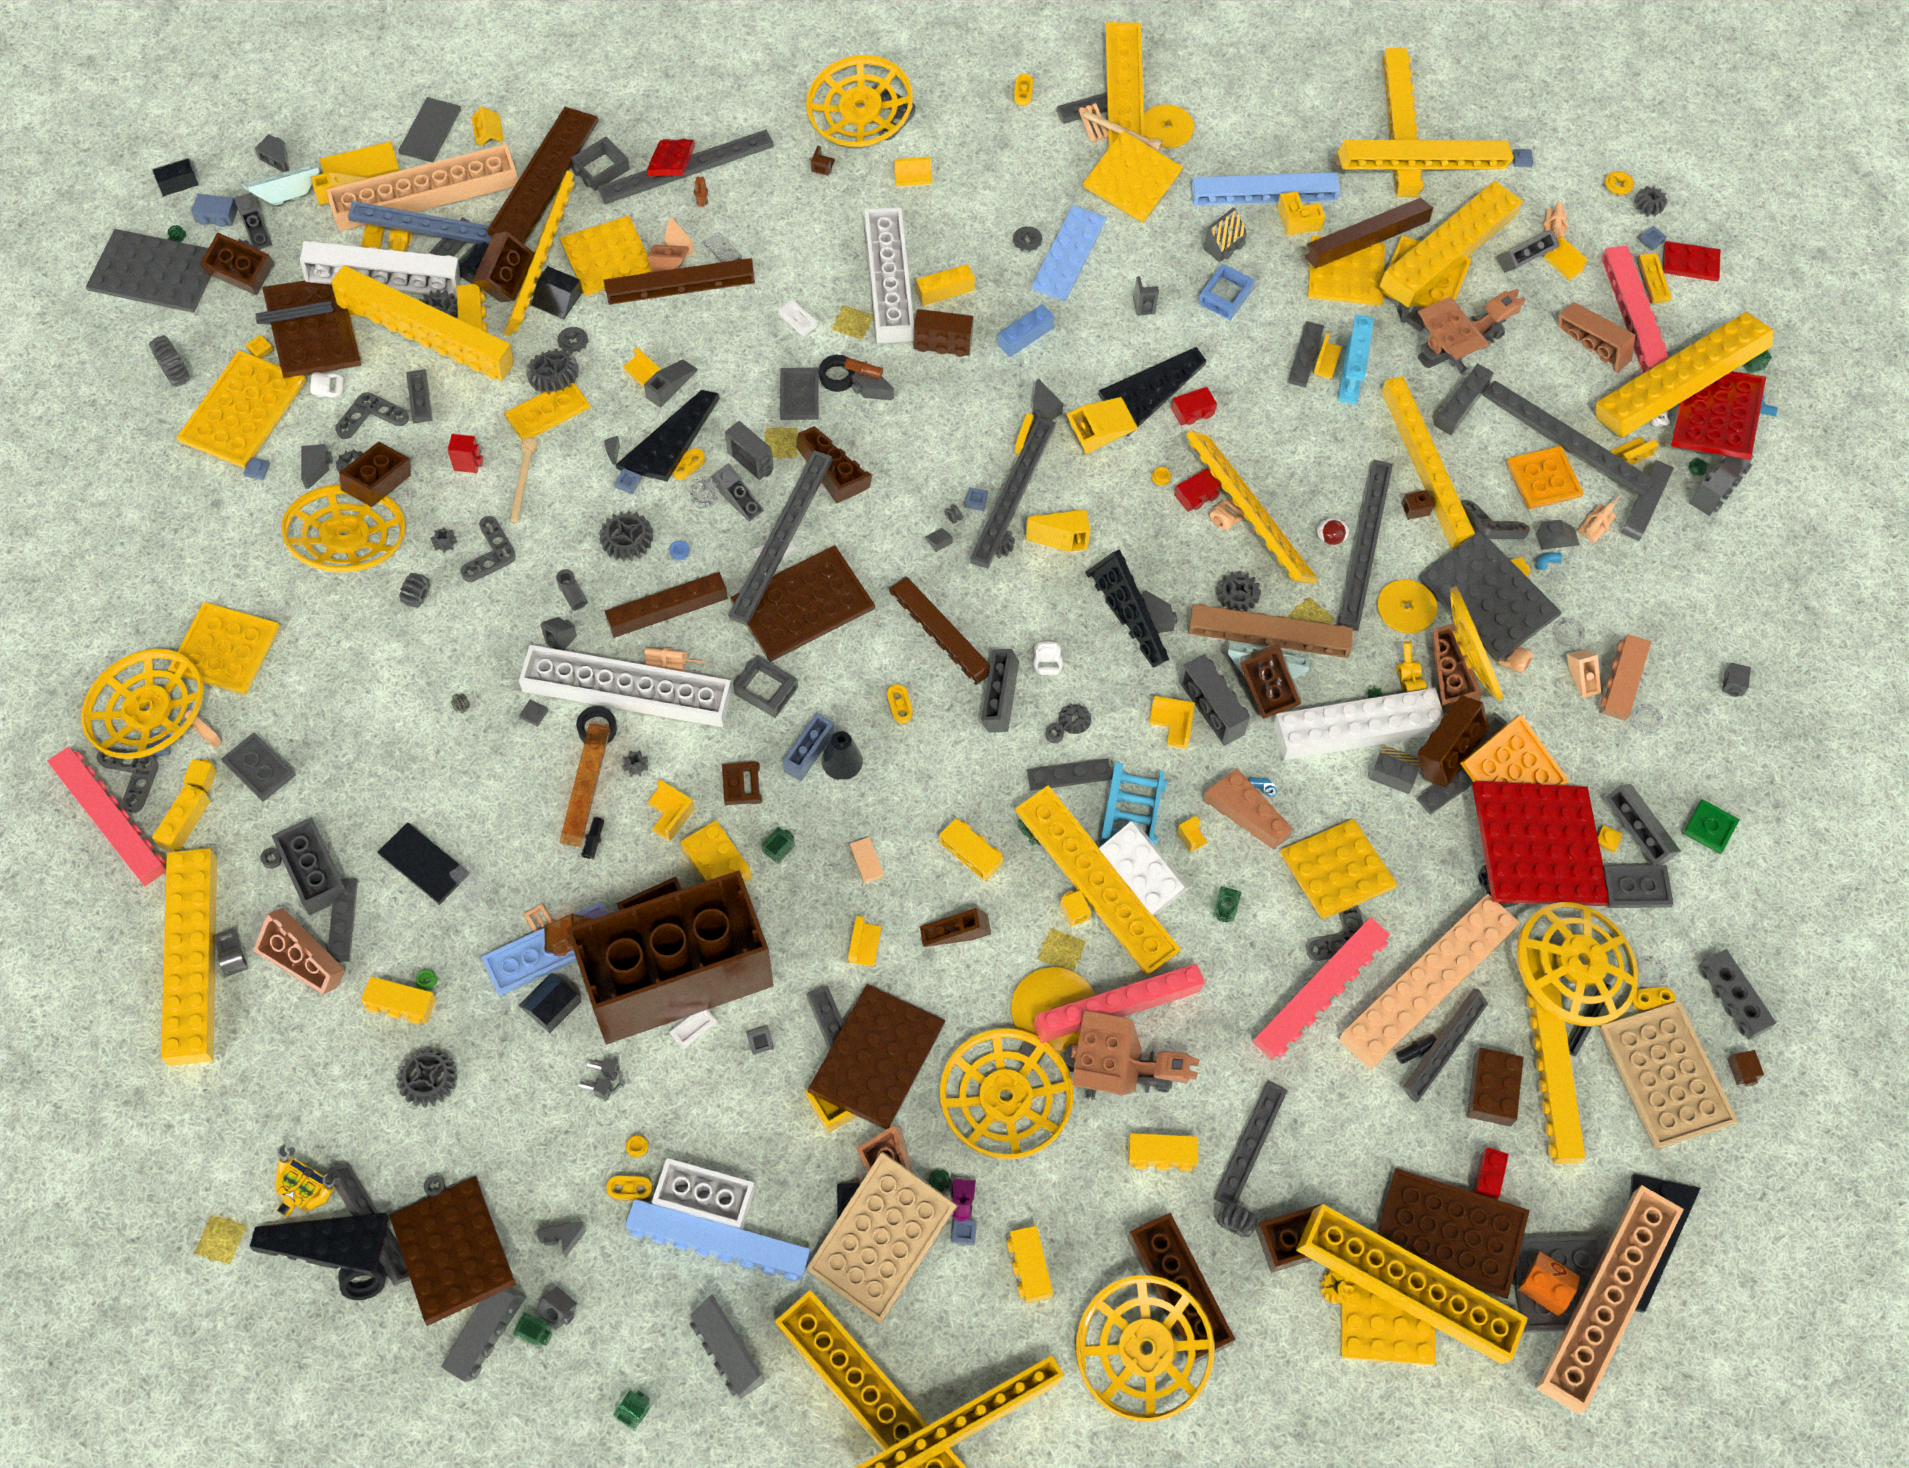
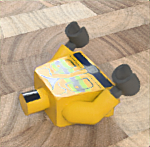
M283 1144L277 1149V1155L280 1158L276 1171L275 1192L284 1200L276 1211L288 1218L295 1207L306 1213L308 1210H314L326 1204L334 1190V1186L341 1183V1178L337 1177L332 1181L334 1172L322 1176L295 1158L290 1159L289 1157L295 1153V1148H289L288 1153H286V1144Z

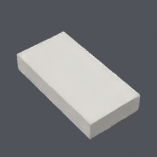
M708 1010L688 1016L669 1031V1034L682 1049H685L714 1026L717 1020Z

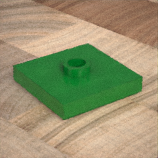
M1701 799L1682 834L1721 854L1740 819Z

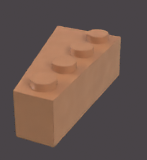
M1575 302L1571 303L1559 314L1558 327L1577 342L1581 340L1583 346L1590 352L1594 350L1601 356V361L1605 364L1609 362L1614 366L1613 370L1615 372H1620L1632 361L1635 334Z
M1454 624L1434 629L1432 637L1438 695L1444 714L1451 710L1452 704L1461 695L1478 701L1481 700L1482 695L1472 668L1468 670L1464 658L1467 656H1462L1458 644H1461V641L1457 643L1452 632L1456 630Z
M1629 634L1623 640H1619L1616 657L1611 665V677H1608L1605 688H1607L1606 696L1603 695L1600 702V707H1603L1601 714L1623 721L1630 716L1652 641Z
M1238 768L1205 791L1203 798L1205 803L1210 804L1222 815L1232 819L1238 826L1245 828L1254 837L1273 850L1289 839L1293 828Z
M283 908L267 914L253 951L321 994L336 989L341 982L345 968Z
M893 1125L856 1148L868 1172L881 1152H884L913 1173L903 1131L898 1126Z

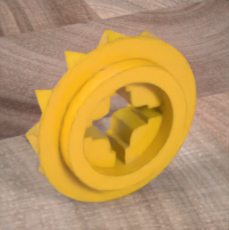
M1614 171L1607 175L1604 185L1607 186V190L1612 191V194L1617 193L1619 197L1622 194L1627 196L1634 188V180L1625 172ZM1616 182H1618L1619 184L1623 183L1622 187L1620 185H1615Z
M1332 1270L1323 1273L1324 1281H1320V1284L1324 1285L1320 1292L1324 1294L1325 1300L1333 1304L1346 1302L1354 1292L1355 1283ZM1335 1279L1341 1282L1338 1285V1289L1331 1288L1335 1284Z

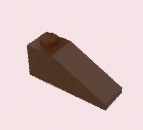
M978 908L920 926L923 947L972 941L991 935L988 914Z

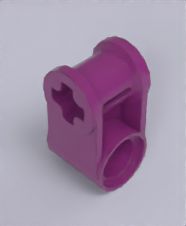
M953 1178L951 1198L958 1206L952 1217L956 1221L965 1222L971 1218L976 1180Z

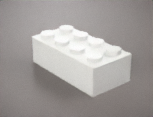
M1131 821L1099 848L1152 915L1160 914L1190 889L1136 822Z
M666 1158L652 1203L653 1205L743 1230L756 1189L754 1182Z

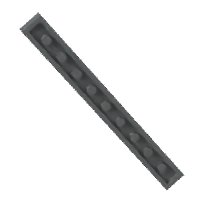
M766 129L692 154L683 176H648L647 170L597 186L598 192L604 204H608L774 147L773 140Z
M1494 381L1484 391L1483 396L1641 496H1644L1655 484L1656 480L1499 382Z
M1037 417L970 557L971 564L989 569L1051 438L1056 422Z
M813 451L728 615L729 619L748 626L833 461L832 456Z
M1375 459L1371 468L1339 625L1353 628L1355 631H1358L1360 627L1393 466L1392 463Z

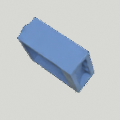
M1222 263L1200 293L1198 304L1231 321L1252 292L1255 280ZM1221 278L1243 288L1233 303L1211 292Z

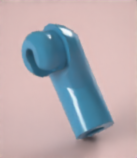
M1763 395L1760 413L1776 416L1778 407L1767 405Z
M1543 553L1536 559V568L1546 570L1547 563L1549 562L1561 563L1562 553Z
M1249 777L1250 783L1255 788H1259L1267 797L1276 795L1277 788L1268 778Z

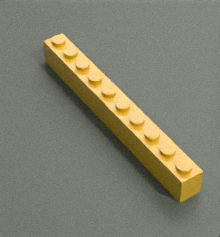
M1386 48L1383 56L1391 140H1419V138H1416L1418 125L1415 124L1416 110H1413L1415 97L1412 96L1413 83H1410L1412 70L1409 69L1410 56L1407 54V48ZM1394 169L1396 197L1419 196L1424 186V181L1421 180L1422 169Z
M1348 139L1342 142L1337 151L1342 169H1507L1514 158L1509 142L1499 140Z
M1404 376L1387 379L1381 393L1424 489L1428 490L1430 497L1434 500L1433 509L1450 547L1455 549L1475 535V532Z
M1527 947L1528 963L1535 980H1538L1546 975L1541 963L1540 950ZM1548 952L1549 963L1554 971L1557 969L1555 954ZM1552 983L1541 988L1547 997L1563 1008L1560 991ZM1528 990L1529 995L1526 997L1527 1008H1531L1532 1014L1529 1018V1025L1531 1029H1534L1535 1035L1532 1039V1046L1534 1050H1537L1538 1055L1535 1066L1536 1070L1540 1071L1541 1076L1538 1087L1544 1096L1542 1112L1547 1117L1545 1133L1550 1137L1548 1155L1550 1158H1553V1164H1580L1586 1157L1565 1021L1555 1017L1543 1008Z
M1051 1355L855 1468H916L1058 1386L1065 1375Z

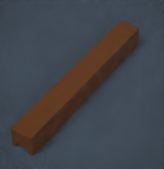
M1418 198L1308 243L1307 247L1310 251L1309 254L1305 255V259L1315 269L1430 222L1433 207L1422 198Z
M752 258L603 280L609 305L755 283Z

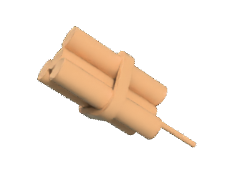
M1557 202L1554 209H1547L1546 220L1544 221L1545 232L1552 229L1557 241L1560 237L1565 238V231L1567 230V212L1563 210L1562 202Z
M1621 495L1612 504L1607 503L1605 507L1599 504L1592 513L1586 516V521L1578 529V533L1585 535L1591 542L1595 543L1604 532L1606 533L1609 530V525L1616 518V514L1612 512L1613 505Z
M645 648V665L684 672L686 661L706 663V661L687 659L688 652L674 651L672 648Z

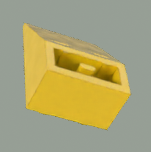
M1122 397L1083 405L1066 414L1085 454L1138 429Z
M1075 509L1070 512H1054L1048 515L1027 517L1025 538L1028 541L1066 552L1088 550L1091 529L1086 510Z

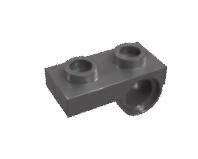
M234 928L214 935L218 950V961L225 976L228 977L248 970L237 930Z

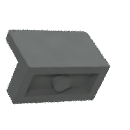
M1136 276L1133 295L1137 316L1155 314L1159 295L1158 286L1143 287L1140 276Z

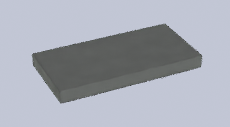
M427 97L398 150L399 154L433 163L461 111V106Z

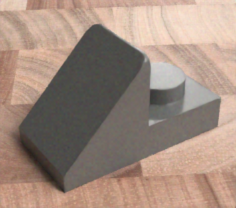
M584 1222L537 1229V1237L539 1242L544 1243L545 1246L556 1245L558 1240H561L563 1254L566 1258L586 1232V1226Z

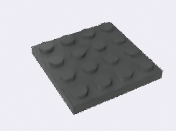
M1602 1235L1523 1238L1514 1273L1520 1314L1528 1318L1523 1333L1565 1331L1604 1253ZM1539 1251L1580 1276L1576 1293L1566 1311L1559 1316L1518 1291L1521 1282Z

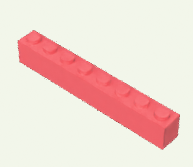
M1628 246L1606 248L1601 259L1626 328L1635 334L1634 350L1641 370L1645 373L1670 358L1666 352V344L1662 341L1660 328L1656 325L1654 312L1651 311L1649 306V298L1645 295L1644 285L1639 279L1638 269L1634 265L1633 255L1629 252Z
M68 746L47 760V762L144 887L166 872L162 866L166 862L159 853L154 855L151 852L154 849L147 838L144 840L140 838L141 830L135 823L129 824L130 816L124 809L118 810L116 807L119 805L118 801L112 794L107 796L105 791L108 789L101 780L96 782L93 778L96 776V773L89 765L85 767L82 764L85 759L78 750L73 752Z
M1370 917L1262 1030L1252 1043L1271 1060L1276 1056L1281 1058L1288 1050L1286 1045L1290 1041L1295 1043L1303 1035L1300 1030L1305 1025L1309 1028L1318 1019L1315 1016L1319 1010L1324 1012L1332 1004L1329 1000L1334 995L1339 997L1346 989L1344 984L1348 980L1353 982L1360 974L1358 969L1362 965L1367 967L1374 959L1372 954L1376 950L1381 952L1388 945L1386 939L1390 934Z
M1196 963L1039 1013L1033 1025L1040 1042H1048L1079 1032L1084 1010L1125 1017L1198 993L1203 988L1205 980Z

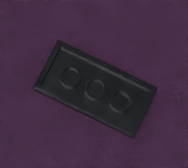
M408 822L377 852L379 856L439 905L470 875L466 869Z

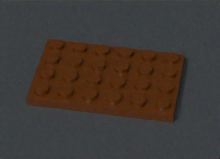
M304 280L262 287L267 311L324 301H331L333 306V312L270 323L283 378L361 366L348 309H343L337 304L332 284L305 282Z
M836 545L774 575L747 628L769 662H772L874 610L875 604ZM740 593L730 597L733 605Z
M866 984L811 1082L808 1093L887 1130L896 1118L946 1020Z
M1395 1168L1377 1234L1475 1289L1508 1299L1530 1210Z
M476 1176L443 1190L437 1196H430L389 1215L426 1326L517 1285Z

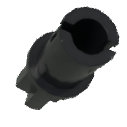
M599 817L593 818L589 834L585 835L586 841L581 857L594 860L597 846L602 841L600 835L604 819Z
M1432 1034L1418 1042L1413 1041L1412 1045L1396 1053L1397 1060L1404 1064L1416 1057H1423V1054L1429 1051L1437 1038Z

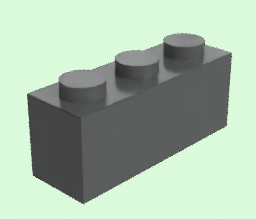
M1551 229L1497 255L1505 273L1557 248L1559 245Z

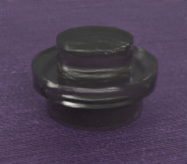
M456 693L452 696L451 704L454 710L461 713L466 712V709L470 707L467 697L463 693Z

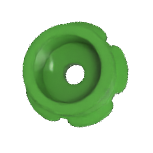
M422 970L416 977V986L419 989L429 991L437 984V976L431 970Z

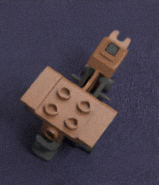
M1518 289L1509 292L1504 291L1485 305L1484 308L1488 313L1483 315L1479 321L1475 316H1472L1473 321H1470L1452 297L1419 310L1418 313L1423 319L1424 328L1430 334L1427 342L1421 346L1422 353L1418 355V360L1425 368H1431L1450 359L1452 361L1451 364L1456 366L1460 373L1465 372L1467 367L1463 364L1462 357L1479 349L1483 350L1489 347L1488 340L1494 343L1493 338L1500 339L1506 332L1502 323L1506 322V319L1518 314L1526 299L1524 297L1516 298L1519 293Z
M1086 1010L1083 1012L1077 1045L1069 1044L1064 1054V1062L1069 1072H1074L1072 1086L1088 1088L1086 1099H1090L1091 1095V1100H1095L1096 1090L1122 1096L1136 1092L1137 1084L1146 1085L1145 1093H1149L1150 1086L1156 1087V1090L1159 1092L1167 1093L1172 1088L1173 1081L1187 1084L1189 1079H1196L1198 1072L1191 1071L1190 1066L1199 1065V1059L1182 1052H1158L1156 1061H1154L1155 1053L1151 1051L1149 1061L1140 1060L1142 1049L1134 1022L1131 1019Z

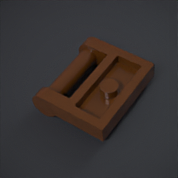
M759 762L722 764L725 805L762 803V795L759 790ZM748 771L750 772L751 794L745 795L744 772Z

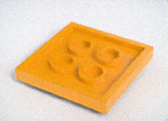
M1562 446L1511 457L1506 461L1528 510L1580 498L1584 494Z

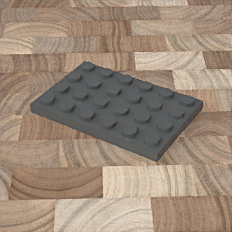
M114 229L86 285V289L91 292L194 313L211 278L200 265L208 248Z
M1480 531L1419 575V580L1451 614L1450 588L1457 586L1483 647L1497 662L1501 661L1561 615V611L1489 538L1482 536Z

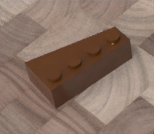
M813 426L799 432L796 448L807 463L814 450L832 456L833 461L821 483L836 503L870 488L872 474L861 469L858 462L852 461L845 455V451L832 444L833 441L818 428Z

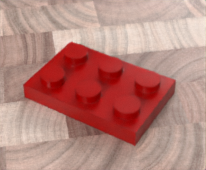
M694 139L659 140L647 167L648 176H683L695 148Z
M1665 241L1663 272L1665 274L1718 282L1720 279L1721 249Z

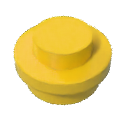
M1158 467L1152 473V481L1157 485H1167L1171 480V473L1165 467Z
M634 1135L626 1142V1151L633 1158H640L648 1151V1142L641 1135Z

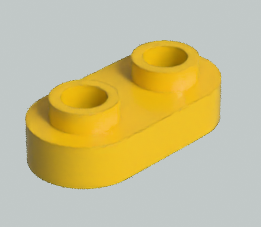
M1020 74L1016 77L1014 101L1018 105L1025 106L1032 100L1033 78L1029 74Z
M698 448L688 450L672 476L677 480L689 477L704 465V452Z
M892 685L887 691V700L892 717L895 722L906 724L913 717V709L908 692L902 685ZM900 695L901 698L895 699L894 696ZM904 712L906 716L901 717L899 713Z
M1667 987L1639 989L1636 991L1632 1006L1637 1011L1646 1012L1675 1003V994ZM1662 995H1666L1668 1000L1663 999ZM1641 997H1644L1647 1002H1643Z
M614 1176L607 1182L606 1190L609 1197L613 1200L634 1201L636 1199L645 1201L652 1195L653 1187L650 1180L645 1177ZM616 1186L623 1187L619 1193L615 1192L614 1189ZM639 1187H645L644 1193L640 1194L637 1192Z

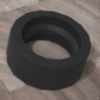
M835 354L828 356L821 362L819 378L821 384L826 389L832 392H842L852 387V375L855 374V371L848 370V376L840 380L831 379L826 375V371L831 367L840 366L845 368V361L849 357Z
M602 706L589 707L582 711L577 718L576 727L579 738L583 743L591 747H601L614 739L617 725L614 715L609 709ZM603 717L608 721L609 728L602 735L591 736L585 732V723L591 718Z
M378 1262L375 1277L356 1283L351 1282V1280L359 1276H366L367 1274L363 1272L352 1273L348 1269L341 1268L338 1274L341 1294L347 1299L355 1301L366 1300L379 1294L385 1286L382 1264Z

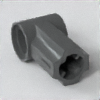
M568 569L559 571L556 575L558 588L563 593L572 611L583 608L588 604V601L576 582L573 572ZM565 580H570L569 583H562Z

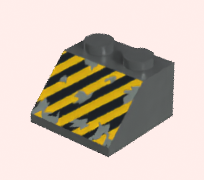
M1234 207L1212 223L1207 230L1204 250L1219 263L1224 259H1229L1236 249H1242L1246 243L1247 231Z
M1383 744L1370 780L1409 794L1420 769L1419 758Z

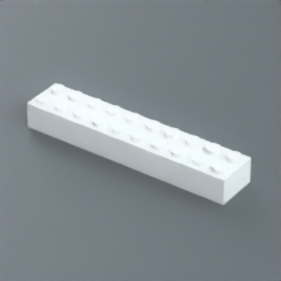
M534 645L529 646L519 678L522 692L717 727L724 726L732 695L731 680Z

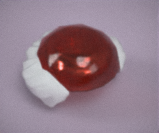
M1328 517L1323 520L1317 529L1318 538L1322 542L1324 541L1331 545L1344 542L1350 533L1346 523L1340 518Z

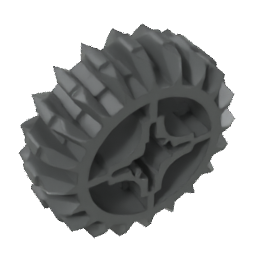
M158 336L149 342V347L172 386H181L190 380V375L167 336Z
M556 348L554 351L548 350L545 353L541 351V355H535V359H531L530 364L527 365L526 375L529 383L536 391L540 390L541 393L547 392L548 394L553 391L557 393L558 390L564 391L565 387H570L571 383H575V379L578 378L579 367L576 359L570 352H565L564 349L558 351Z
M629 510L627 514H623L620 511L618 516L613 513L612 519L606 518V523H602L599 540L600 544H602V549L604 552L607 551L609 557L614 556V559L617 560L621 556L623 562L626 560V557H629L632 561L633 556L636 555L640 559V552L646 554V548L651 549L653 529L644 515L639 517L637 511L633 515ZM641 534V537L634 543V540Z
M427 1047L425 1053L419 1048L417 1055L410 1052L411 1059L403 1058L405 1066H398V1070L401 1072L396 1074V1079L399 1080L396 1086L398 1089H401L399 1093L402 1097L406 1096L405 1100L408 1103L413 1101L414 1106H418L421 1103L423 1108H426L430 1101L431 1105L435 1107L436 1099L444 1103L442 1096L444 1094L451 1096L448 1088L455 1089L456 1085L453 1081L458 1080L457 1075L454 1074L457 1072V1068L452 1066L454 1064L453 1059L448 1058L446 1052L441 1054L438 1048L432 1052V1049ZM426 1062L438 1063L437 1065L433 1064L432 1066L423 1065V1063ZM417 1068L416 1076L413 1077L412 1081L409 1083L410 1076L413 1070ZM422 1071L429 1075L431 1084L428 1080L424 1079ZM444 1072L443 1079L439 1086H437L436 1081L441 1076V1073ZM422 1088H429L431 1091H429V1092H417V1091H415V1090H416V1089L420 1090V1089H422Z

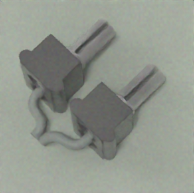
M605 1057L603 1063L592 1060L587 1061L586 1067L599 1070L603 1076L611 1078L612 1081L619 1074V1082L621 1084L612 1091L613 1087L610 1079L603 1080L597 1078L596 1084L581 1080L579 1088L594 1092L596 1097L602 1098L605 1102L609 1099L610 1094H615L619 1088H624L625 1082L622 1080L623 1075L619 1071L620 1065L617 1058L610 1059Z

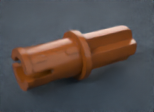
M697 176L694 181V195L696 196L697 205L704 207V202L705 205L708 204V188L706 187L705 178Z
M847 358L845 361L846 369L861 373V376L868 375L879 380L882 377L883 367L852 358Z

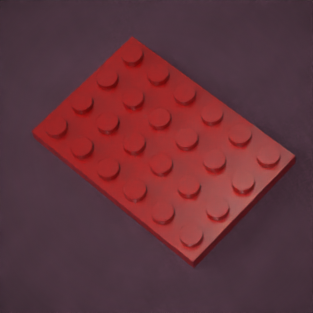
M1732 371L1682 401L1679 405L1671 446L1751 460L1766 377Z

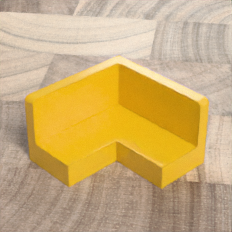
M1298 191L1280 194L1277 209L1287 236L1322 230L1325 215L1320 203L1302 205Z
M1154 696L1149 724L1169 727L1167 746L1187 749L1195 702Z
M659 779L656 782L658 789L649 799L648 804L662 812L663 815L652 829L655 833L671 841L695 810L693 799Z
M808 1088L805 1090V1097L827 1134L858 1117L808 1093Z

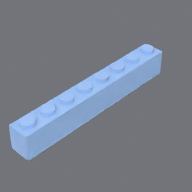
M1326 172L1193 177L1191 190L1194 205L1278 203L1280 194L1298 191L1301 202L1337 201L1340 186L1338 174Z
M634 1199L625 1225L627 1230L630 1231L629 1234L637 1238H643V1235L652 1237L651 1241L662 1245L665 1244V1241L673 1243L674 1248L686 1251L687 1248L694 1249L696 1254L703 1257H708L709 1254L718 1256L717 1259L724 1263H731V1260L740 1263L739 1266L745 1269L752 1270L753 1267L762 1269V1273L770 1276H775V1273L784 1275V1279L791 1282H797V1279L803 1281L811 1256L809 1248Z

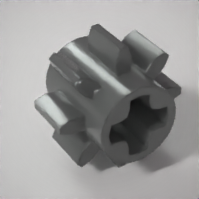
M445 527L435 530V537L430 538L432 544H434V549L436 551L440 549L443 553L449 549L454 550L453 544L457 543L453 530L448 531Z
M640 750L638 753L629 751L630 754L627 757H623L625 763L623 770H629L630 777L633 774H638L641 777L643 770L648 771L646 764L648 758L647 756L642 757Z

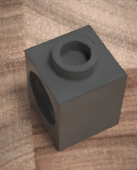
M1731 662L1724 673L1722 692H1726L1733 697L1743 696L1749 688L1751 667Z
M556 1286L542 1297L535 1313L557 1330L563 1324L567 1326L575 1317L573 1312L578 1303Z

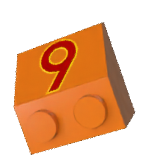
M1539 1251L1521 1282L1518 1291L1559 1316L1566 1311L1576 1293L1580 1276Z

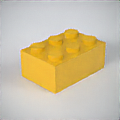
M717 820L680 841L683 854L703 882L740 870L744 882L752 878L749 866Z

